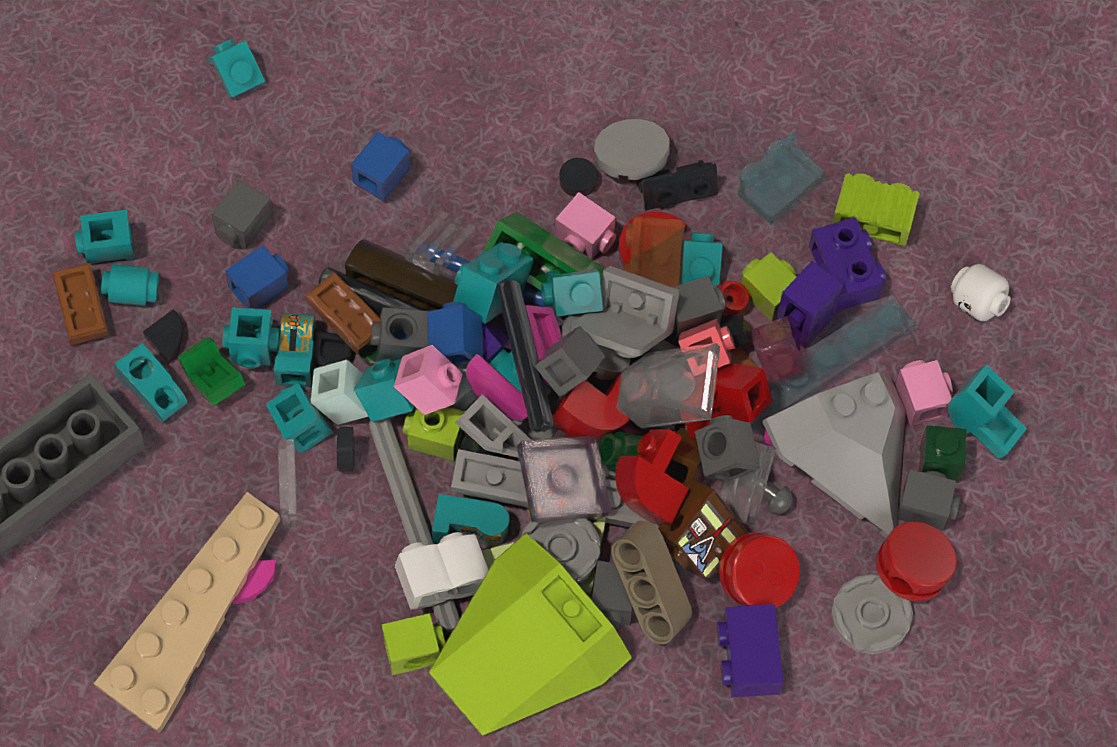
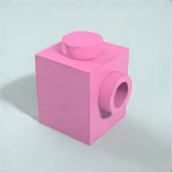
M578 192L555 219V236L590 259H593L599 251L606 253L613 245L617 236L614 233L616 217Z
M430 345L402 356L394 388L426 415L455 404L463 373L439 350Z
M923 360L913 361L905 365L903 369H900L895 385L906 409L905 413L910 426L948 417V405L952 399L953 388L948 373H942L938 360L927 363Z

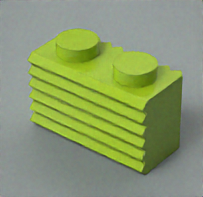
M850 173L845 174L832 224L856 217L861 230L865 229L869 237L906 246L920 193L912 191L909 186L901 183L889 185L888 183L882 184L880 181L875 182L871 176L866 174H855L854 176Z

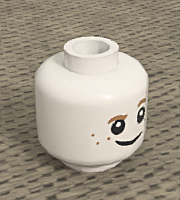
M975 264L971 267L966 266L961 269L951 285L955 306L979 321H987L995 315L997 317L1001 316L1010 304L1011 298L1008 296L1009 283L1007 279L982 264Z

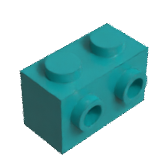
M502 242L488 251L481 252L476 259L469 263H464L458 270L455 277V284L458 286L453 302L466 304L469 309L482 315V323L486 324L502 312L497 285L500 282L515 279L520 284L523 296L534 258L522 253L517 246Z

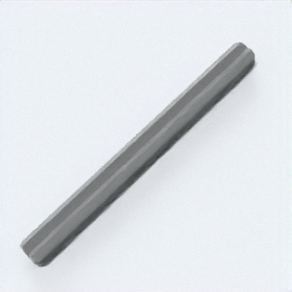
M390 418L373 422L370 420L369 428L409 543L423 542L425 545L434 544ZM448 599L431 606L438 626L441 625L443 634L451 633L460 619L454 600Z

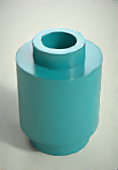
M112 264L110 271H103L101 294L108 295L109 303L146 306L147 302L156 303L159 272L150 271V267Z

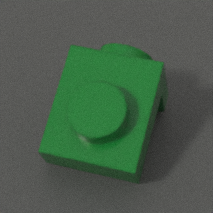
M206 337L178 357L190 384L212 406L228 398L232 393L246 385L241 374L221 356L215 341L211 337Z

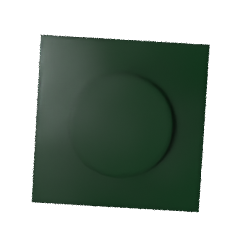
M926 425L920 443L919 471L924 473L927 471L939 472L948 479L959 483L965 468L966 429Z

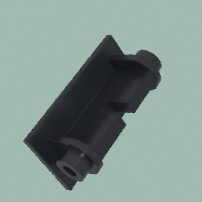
M699 160L698 163L676 167L675 173H670L669 169L637 180L639 192L643 193L645 211L718 195L716 163H704L703 160Z

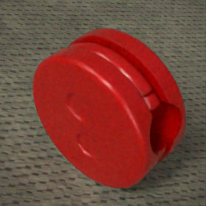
M915 521L905 522L896 526L882 543L876 555V569L881 581L891 592L910 601H926L937 596L953 576L957 564L956 553L949 539L937 528Z
M759 532L746 533L735 538L723 552L719 565V578L723 590L729 598L743 606L775 604V608L780 607L791 598L797 588L800 577L799 560L793 548L779 537Z

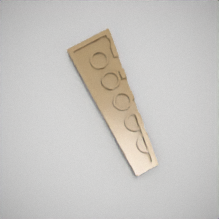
M247 492L94 682V685L145 724L160 733L185 692V686L196 667H199L204 658L205 650L212 637L223 624L224 616L231 603L245 584L249 571L254 568L280 522L279 514Z

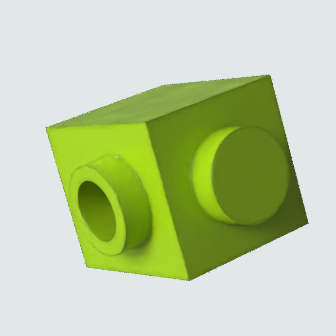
M770 252L762 260L756 258L744 268L741 283L748 290L749 300L773 322L777 318L782 292L796 278V273L788 262L779 260Z
M447 407L426 415L417 408L415 412H408L403 426V434L408 436V449L454 461L464 432L455 422L465 411Z

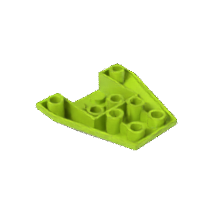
M525 533L494 560L428 673L483 736L601 686L632 659V656L614 626L564 567Z

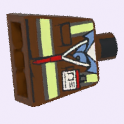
M693 480L687 487L689 490L672 524H661L658 529L669 549L678 575L686 569L703 579H707L719 571L720 560L727 546L735 538L749 532L714 489Z

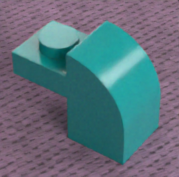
M987 364L971 374L948 405L949 417L955 428L966 429V434L971 432L998 459L1008 454L1027 429L1004 406L1015 391Z

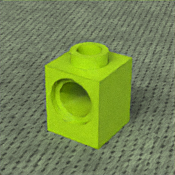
M430 613L382 624L383 640L392 675L432 666L440 650L445 645L441 625L433 627Z

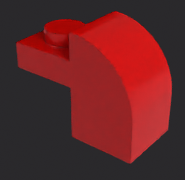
M728 364L691 379L694 392L680 404L689 438L696 439L695 431L710 425L709 421L711 419L730 415L734 420L751 423L773 400L764 368L743 364Z
M625 368L611 382L604 394L587 381L581 382L565 394L553 412L554 426L577 441L599 443L604 435L613 434L632 418L633 415L625 409L636 395L631 389L639 377L628 368Z
M670 429L650 430L638 444L637 452L639 455L620 456L616 467V486L622 501L630 510L653 524H672L689 488L664 473L682 438Z

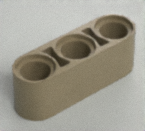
M640 520L635 522L613 544L611 550L612 558L645 636L657 644H666L689 622L692 617V609L661 532L653 523Z

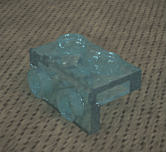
M793 132L784 140L781 138L775 140L758 163L752 161L739 175L738 196L770 225L815 186L824 175V170L797 148L799 137Z

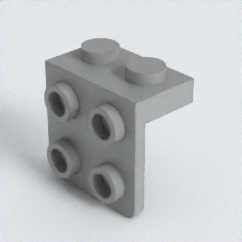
M609 266L603 270L601 281L603 311L588 312L571 323L570 332L581 326L596 345L614 349L618 355L627 358L641 356L673 333L680 290Z

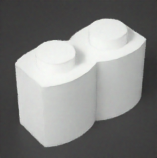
M461 532L443 537L439 544L425 545L423 542L410 544L398 555L395 563V569L410 610L430 607L448 599H458L474 595L488 572V567L476 535L463 536Z

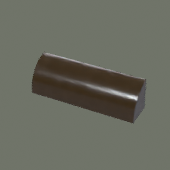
M362 239L356 244L345 262L346 275L428 311L443 309L444 304L453 302L458 286L455 284V277L366 239ZM498 315L491 319L488 323L494 325Z

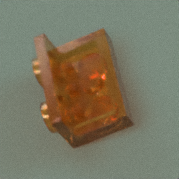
M634 216L633 224H628L626 229V247L631 248V263H625L623 270L670 287L680 285L685 221Z

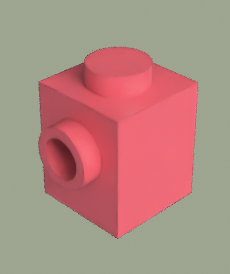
M718 319L680 333L678 340L693 377L729 364L732 357L730 350L736 348L729 328L727 326L721 328Z

